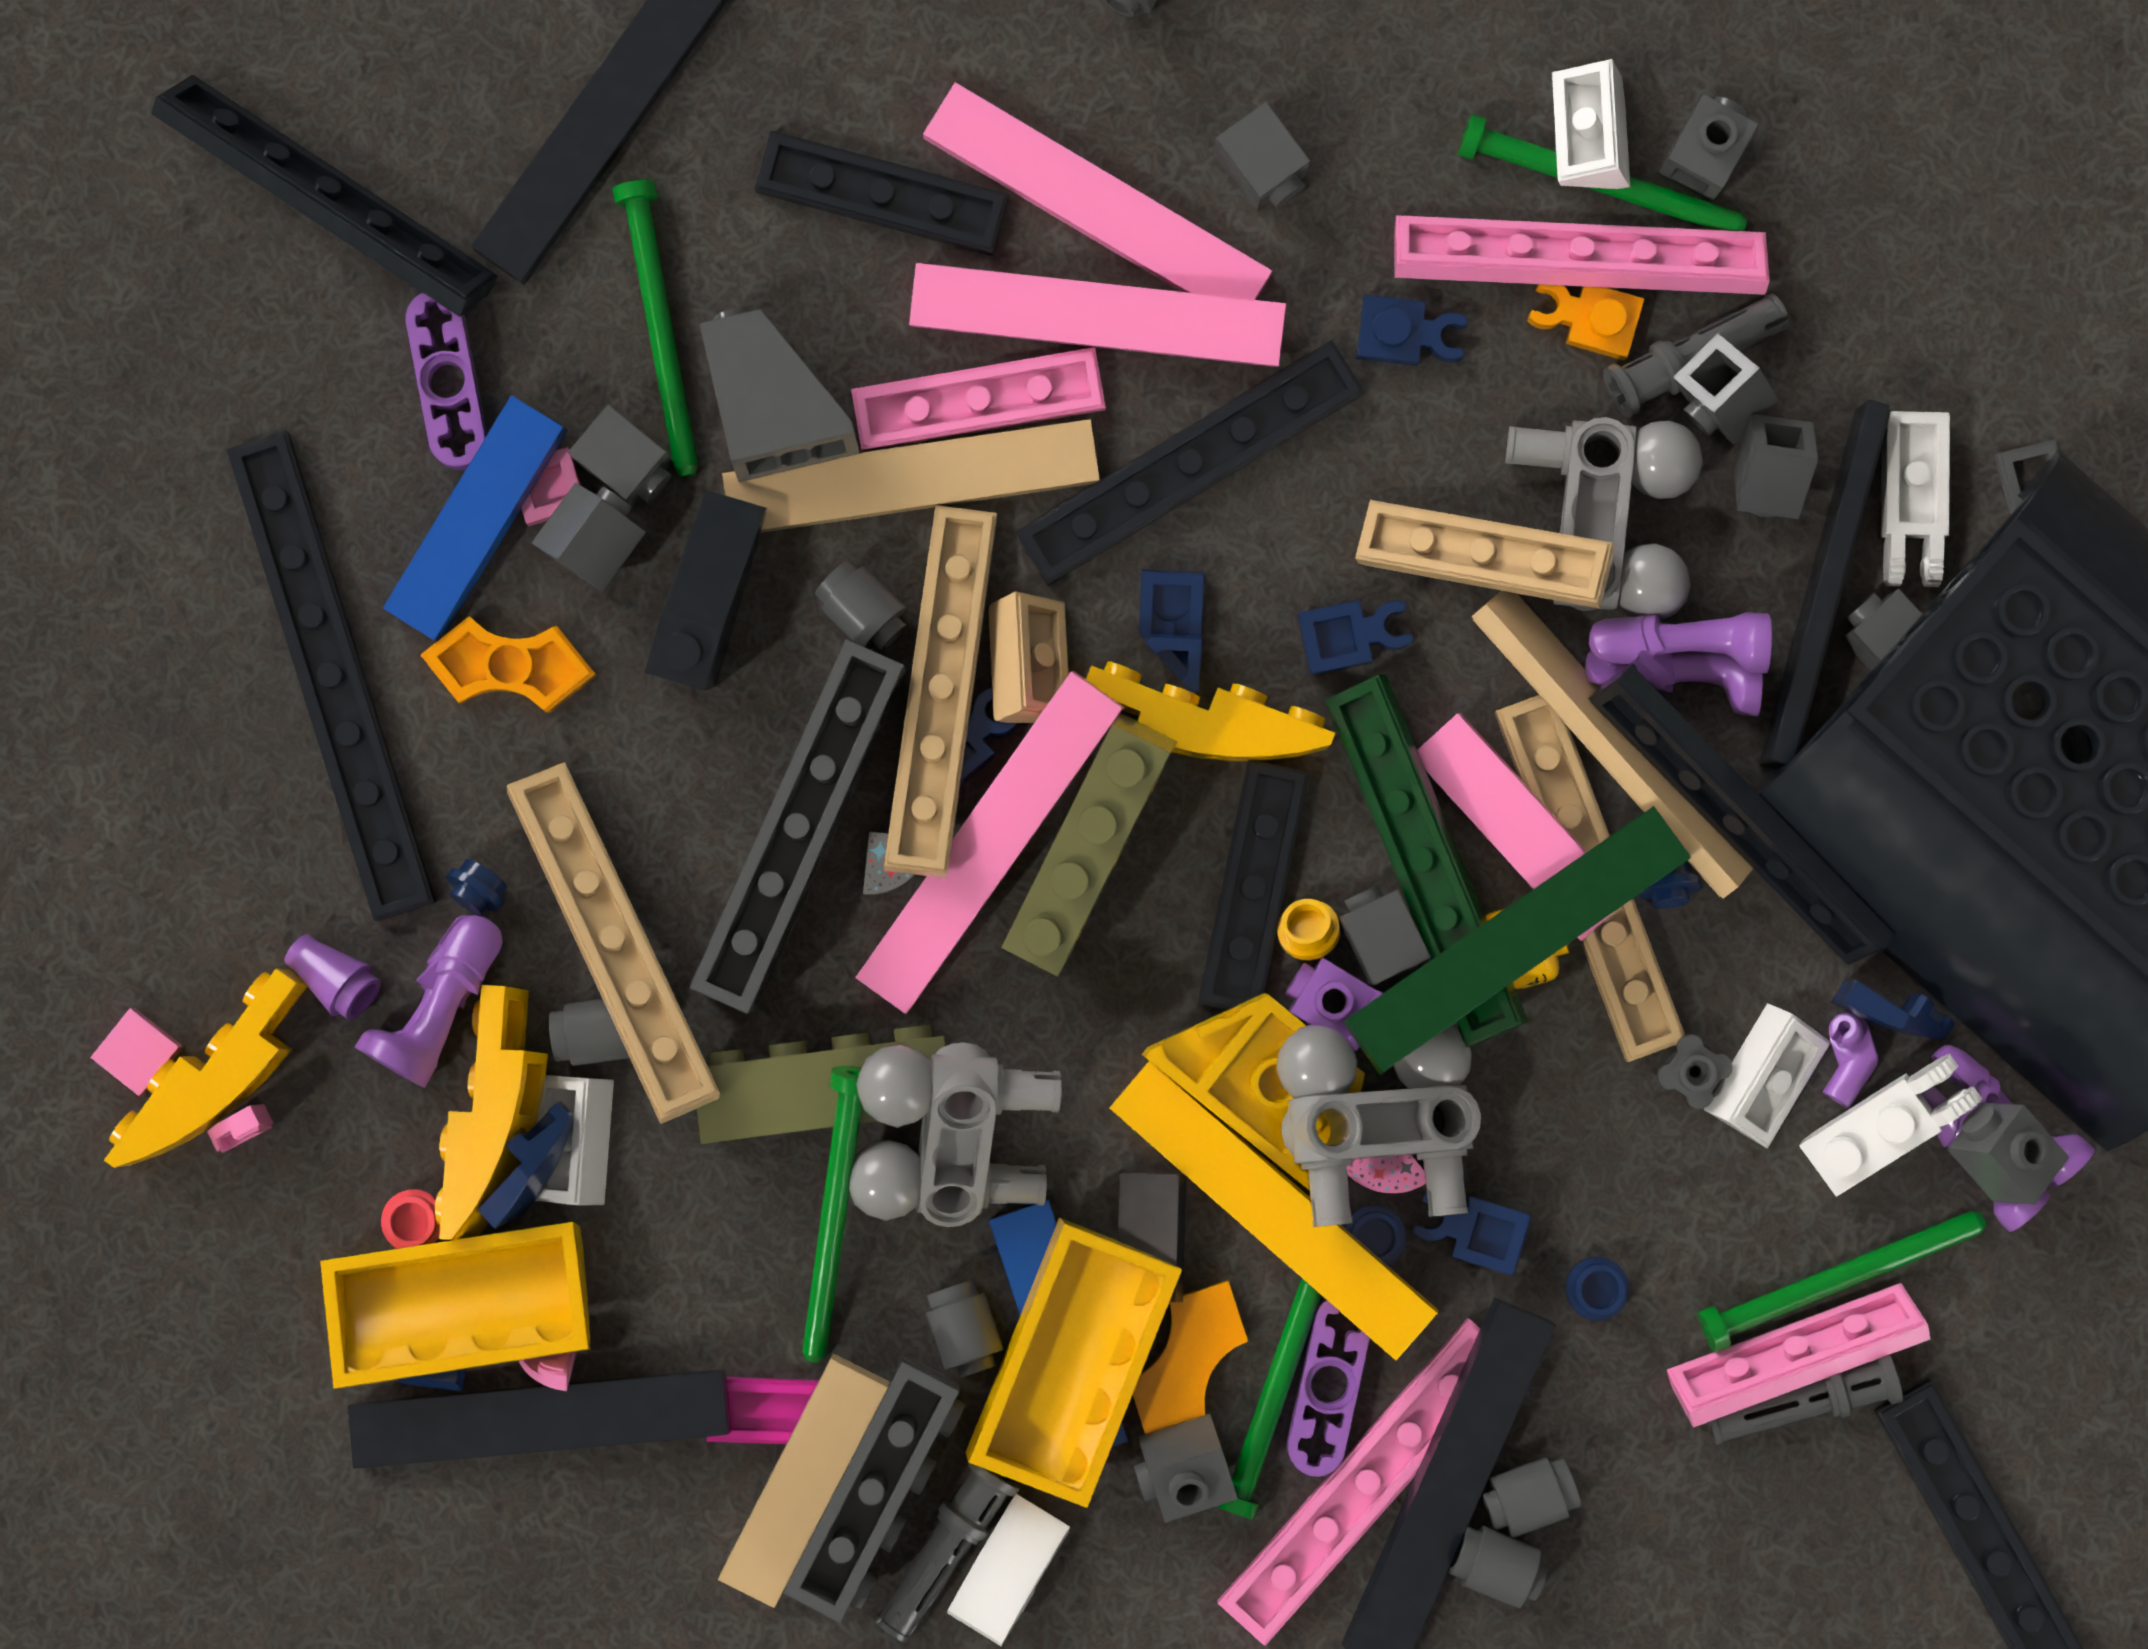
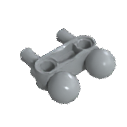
M1607 417L1594 418L1588 422L1573 420L1572 426H1566L1565 432L1509 426L1505 463L1561 468L1560 475H1566L1560 533L1613 543L1615 552L1601 609L1616 610L1618 605L1630 617L1657 614L1660 621L1676 614L1687 601L1691 588L1690 572L1681 556L1671 548L1656 543L1638 545L1624 553L1630 490L1632 484L1644 495L1657 499L1675 498L1689 491L1699 479L1704 464L1702 447L1696 436L1685 426L1668 420L1651 422L1637 431L1636 426L1623 425L1618 420ZM1592 441H1606L1615 448L1618 460L1609 467L1600 468L1593 466L1584 455V447ZM1553 600V604L1567 605L1581 611L1599 609Z
M1312 1024L1299 1028L1284 1042L1278 1052L1276 1070L1282 1087L1294 1099L1288 1100L1289 1110L1282 1121L1281 1134L1286 1148L1294 1156V1164H1301V1170L1308 1169L1313 1227L1353 1223L1346 1166L1353 1165L1352 1160L1417 1154V1160L1424 1161L1429 1217L1468 1213L1462 1156H1468L1467 1150L1473 1149V1140L1480 1129L1481 1114L1478 1103L1467 1092V1085H1462L1471 1069L1472 1051L1470 1047H1466L1456 1025H1451L1394 1065L1397 1078L1408 1088L1400 1090L1347 1093L1355 1081L1358 1061L1352 1043L1335 1029ZM1436 1106L1443 1113L1445 1120L1444 1129L1441 1134L1434 1127L1432 1120L1433 1111ZM1320 1114L1326 1118L1330 1126V1137L1326 1144L1321 1141L1316 1131V1122Z
M965 1042L953 1043L940 1048L934 1055L931 1054L930 1059L919 1050L901 1044L882 1048L866 1058L856 1084L858 1097L864 1110L876 1121L890 1126L900 1127L914 1123L921 1118L922 1125L918 1154L909 1146L889 1139L872 1143L856 1153L849 1183L850 1196L854 1205L866 1215L884 1221L905 1216L916 1208L917 1213H922L928 1221L945 1227L962 1226L971 1222L978 1215H981L982 1209L988 1208L989 1203H1019L1044 1206L1047 1190L1045 1165L990 1164V1154L996 1115H1001L1002 1110L1059 1112L1062 1091L1060 1071L1039 1072L1004 1069L1003 1064H999L996 1057H990L986 1050L976 1044Z

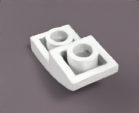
M1016 1494L974 1562L947 1613L1002 1647L1033 1596L1036 1585L1068 1535L1070 1526Z

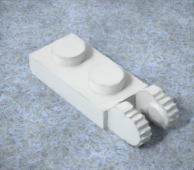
M1891 411L1881 446V538H1885L1883 550V583H1885V586H1900L1906 572L1905 538L1924 539L1920 563V576L1923 586L1939 587L1943 580L1944 538L1949 536V412Z
M1950 1054L1940 1057L1910 1077L1905 1073L1826 1123L1800 1142V1148L1836 1197L1942 1131L1944 1125L1950 1124L1981 1102L1982 1097L1974 1086L1956 1092L1948 1100L1933 1109L1921 1094L1934 1085L1947 1080L1953 1074V1071L1959 1067Z

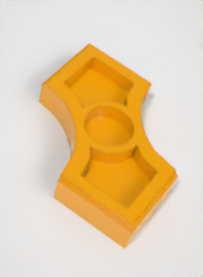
M469 616L421 654V657L461 705L483 693L507 691L528 697L549 714L597 676L557 625L533 637L512 639L500 637L486 631Z
M1228 1280L1183 1294V1302H1169L1171 1327L1168 1340L1158 1358L1141 1372L1133 1392V1398L1145 1434L1206 1415L1205 1392L1212 1371L1228 1352L1248 1342Z

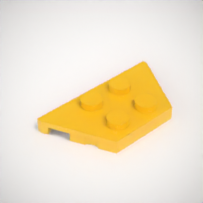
M1263 993L1145 1049L1141 1055L1310 1191L1308 1169L1301 1170V1164H1294V1156L1286 1148L1281 1134L1282 1121L1289 1110L1288 1100L1294 1098L1282 1087L1276 1070L1280 1048L1296 1030L1306 1027L1303 1022L1270 995ZM1358 1067L1355 1081L1347 1093L1361 1092L1365 1073ZM1320 1114L1316 1122V1131L1321 1141L1326 1144L1330 1137V1126L1326 1118Z

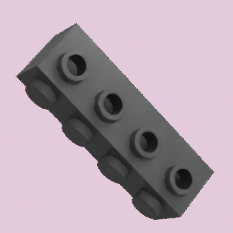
M907 1354L905 1355L783 1594L841 1623L849 1605L861 1610L878 1577L877 1574L868 1570L879 1547L889 1553L891 1552L907 1520V1517L897 1512L908 1490L920 1495L937 1462L935 1459L927 1456L928 1451L938 1433L947 1438L950 1437L965 1408L966 1403L956 1399L962 1383Z

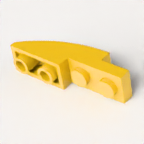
M1107 661L1104 670L1091 665L1086 678L1091 684L1124 706L1123 711L1139 716L1138 722L1177 741L1172 753L1223 761H1268L1298 757L1326 750L1332 744L1335 732L1323 728L1326 720L1324 717L1296 706H1291L1288 714L1265 706L1267 700L1265 694L1236 683L1232 684L1230 691L1217 688L1208 711L1197 706L1200 700L1198 695L1170 684H1165L1163 692L1139 684L1142 674L1114 662Z
M276 968L271 975L267 972L262 973L245 993L242 1002L248 1007L235 1025L232 1026L230 1023H226L207 1045L205 1054L210 1056V1059L206 1064L195 1056L179 1057L176 1062L171 1059L166 1061L157 1070L147 1086V1090L152 1095L138 1114L135 1111L129 1112L115 1127L109 1138L114 1147L104 1161L113 1168L130 1166L159 1156L200 1135L245 1102L272 1075L292 1050L272 1034L307 988L303 980L290 969Z
M481 985L480 1000L476 1002L472 1014L473 1031L478 1037L476 1062L472 1064L468 1074V1092L473 1100L472 1112L448 1111V1124L444 1126L440 1136L439 1149L441 1158L445 1162L443 1188L438 1192L435 1202V1217L440 1225L439 1239L458 1240L477 1237L482 1233L489 1222L478 1209L521 1164L506 1147V1144L517 1134L531 1131L537 1123L544 1090L548 1054L525 1051L529 990L507 986Z

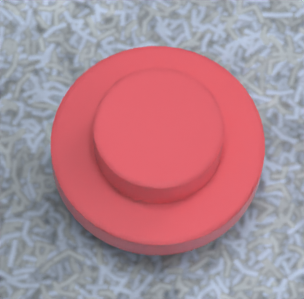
M409 1189L394 1195L385 1205L381 1216V1227L387 1241L397 1249L437 1243L440 1237V1225L435 1217L436 1197L420 1189Z

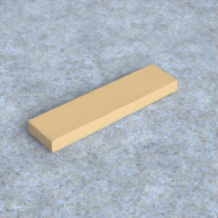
M1370 500L1355 559L1359 564L1601 609L1615 547L1612 542Z
M834 1353L832 1354L719 1575V1581L775 1608L883 1399L890 1381Z

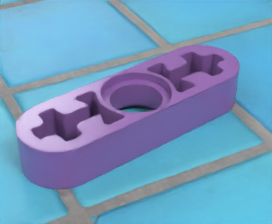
M421 293L409 304L405 320L431 452L443 465L453 470L464 471L487 436L464 314L459 317L424 293ZM438 306L444 315H452V321L442 324L444 343L449 348L457 343L459 344V352L439 351L426 358L424 357L425 349L437 350L433 333L428 327H420V321L429 318L430 307ZM445 365H454L461 368L465 377L462 390L450 398H442L435 395L431 388L433 374L437 369ZM470 403L471 412H458L463 431L466 434H475V441L465 445L466 455L457 457L451 448H443V440L450 439L453 433L450 418L444 414L436 419L435 410L452 411Z
M1323 1299L1318 1305L1312 1323L1287 1437V1452L1294 1466L1302 1473L1315 1477L1330 1474L1338 1468L1344 1458L1370 1340L1360 1329L1358 1331H1347L1342 1349L1346 1352L1356 1351L1353 1363H1349L1343 1358L1331 1354L1317 1356L1319 1343H1323L1329 1348L1333 1346L1335 1329L1325 1324L1328 1313H1339V1310L1326 1299ZM1325 1366L1340 1368L1347 1378L1345 1393L1339 1399L1332 1402L1319 1400L1314 1396L1311 1389L1313 1375L1317 1370ZM1306 1405L1324 1414L1342 1413L1339 1425L1326 1420L1324 1439L1327 1443L1333 1445L1331 1455L1320 1454L1317 1463L1307 1462V1452L1298 1447L1300 1438L1308 1439L1312 1437L1316 1424L1315 1417H1303Z

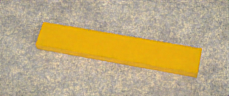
M1150 1061L1109 1107L1395 1361L1439 1312L1435 1306L1342 1225L1313 1227L1311 1198L1217 1115Z

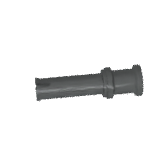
M1770 293L1751 305L1675 343L1668 340H1660L1649 346L1648 354L1622 367L1615 363L1606 367L1603 371L1606 388L1618 410L1625 417L1630 418L1639 413L1640 405L1666 392L1674 395L1681 392L1672 377L1717 333L1741 352L1769 336L1771 337L1787 330L1790 325L1787 318L1779 320V318L1788 315L1781 300L1775 294Z
M1887 1355L1707 1423L1714 1444L1719 1445L1727 1440L1778 1428L1782 1425L1829 1412L1833 1418H1847L1851 1416L1852 1409L1884 1400H1888L1892 1405L1901 1403L1903 1395L1891 1356ZM1874 1379V1380L1871 1381V1382H1867V1383H1864V1384H1860V1385H1856V1386L1851 1387L1852 1385H1855V1384H1858V1383H1862V1382H1865V1381H1869V1380ZM1823 1393L1822 1396L1809 1399L1810 1396ZM1794 1401V1403L1790 1405L1782 1406L1779 1408L1744 1417L1746 1414L1753 1413L1756 1411H1760L1763 1409L1771 1408L1774 1406Z
M971 1463L968 1464L971 1472L951 1501L944 1500L938 1509L940 1513L937 1517L940 1523L934 1530V1533L924 1548L921 1549L890 1599L887 1600L881 1611L874 1618V1621L879 1623L878 1626L897 1640L908 1643L928 1608L931 1607L962 1557L967 1553L972 1544L979 1545L981 1541L985 1542L990 1534V1530L987 1527L1006 1497H1015L1019 1491L1020 1486L1015 1480Z

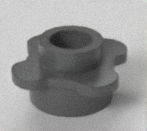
M1687 1034L1677 1041V1048L1671 1052L1666 1064L1658 1069L1657 1079L1663 1088L1667 1090L1676 1089L1686 1096L1689 1106L1695 1109H1703L1712 1103V1092L1719 1081L1731 1075L1732 1062L1727 1055L1722 1053L1714 1054L1705 1048L1699 1036ZM1693 1066L1700 1068V1074L1697 1077L1690 1076L1689 1071Z

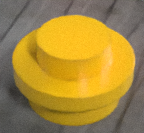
M1301 899L1289 905L1279 919L1277 934L1281 946L1289 955L1300 960H1315L1324 957L1334 949L1340 937V923L1334 910L1327 904L1314 899Z

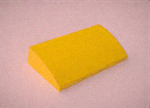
M1059 1217L965 1452L969 1463L1088 1508L1182 1269L1139 1249Z
M574 1222L320 1261L334 1389L590 1349L589 1311L583 1244L580 1226Z

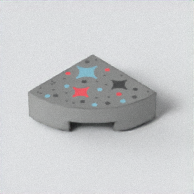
M869 832L863 888L864 895L888 893L901 887L915 876V874L884 870L888 840L887 833Z

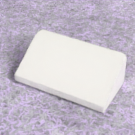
M1609 59L1552 72L1559 184L1561 186L1609 189L1630 187L1623 81L1613 60Z
M1767 1003L1732 1061L1731 1075L1720 1081L1712 1095V1103L1704 1108V1110L1768 1149L1831 1041L1794 1014Z
M545 1076L537 1123L552 1106L560 1101L564 1103L574 1116L561 1158L548 1183L535 1201L571 1205H604L614 1080Z

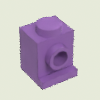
M1320 958L1314 968L1303 963L1285 992L1286 996L1294 1000L1288 1010L1308 1025L1327 1026L1339 1031L1352 1043L1354 1051L1358 1050L1359 1045L1343 1022L1383 994L1324 958ZM1330 989L1339 990L1345 997L1344 1008L1336 1014L1326 1011L1322 1004L1323 995Z

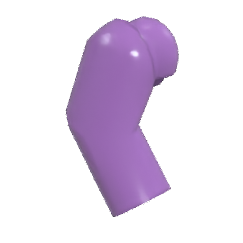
M1847 1012L1836 1015L1829 1025L1830 1041L1838 1068L1822 1093L1843 1107L1850 1109L1877 1067L1879 1058L1867 1022L1862 1017Z

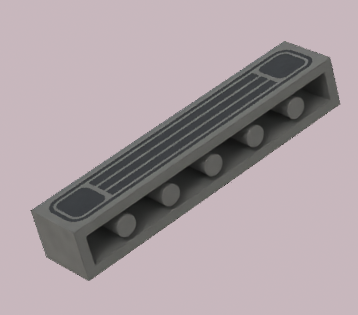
M845 639L692 980L690 989L744 1013L755 1014L906 677L907 671L903 664Z

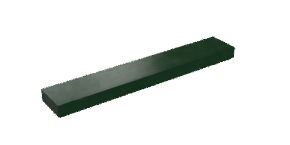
M1378 674L1326 699L1325 702L1422 940L1432 960L1486 923L1487 919L1386 675ZM1511 983L1456 1023L1466 1047H1470L1529 1023L1514 984Z
M1653 806L1348 1017L1343 1023L1381 1075L1684 864L1691 856Z

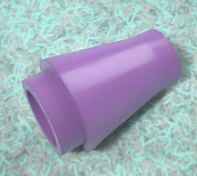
M305 934L298 938L289 948L284 959L285 964L298 974L332 1016L342 1015L347 1020L357 1018L371 1005L381 987V981L373 975V967L319 942L310 934Z

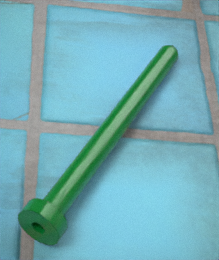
M1471 113L1458 149V156L1472 160L1475 153L1479 152L1558 178L1556 151L1484 128L1486 118ZM1630 176V187L1627 188L1585 187L1711 230L1744 231L1747 224V218L1740 212Z
M653 180L629 181L616 185L612 190L615 205L625 207L673 468L680 478L695 476L698 470L697 455L650 208V202L658 199L656 184Z
M836 1066L831 1070L829 1086L833 1090L838 1091L802 1348L805 1359L812 1363L821 1362L828 1351L850 1195L849 1183L855 1159L862 1110L856 1085L862 1068L856 1066Z
M1966 1212L1721 1313H1718L1714 1306L1697 1312L1698 1320L1708 1345L1714 1353L1731 1347L1730 1336L1978 1236L1987 1227L1986 1221L1980 1212Z
M1302 1278L1232 1476V1482L1238 1499L1216 1506L1252 1520L1255 1519L1260 1504L1251 1500L1322 1297Z

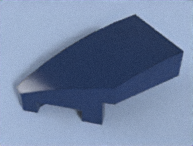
M1142 569L1139 634L1145 639V643L1164 661L1190 692H1199L1204 572Z
M1857 980L1844 981L1831 1003L1841 1009L1860 1016L1871 1024L1912 1036L1946 1039L1955 1025L1950 1018L1933 1009L1935 1004L1922 994H1910L1903 1006L1899 1008Z
M562 1101L552 1106L531 1131L524 1134L519 1133L507 1142L506 1147L521 1164L478 1209L494 1228L522 1217L538 1198L552 1176L566 1146L574 1116Z

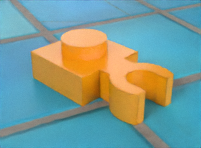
M1537 284V292L1548 294L1556 301V311L1551 314H1543L1539 311L1531 310L1527 321L1532 326L1539 329H1551L1559 324L1569 326L1570 329L1565 344L1623 361L1627 359L1644 298L1606 287L1582 286L1579 298L1570 296L1564 285Z

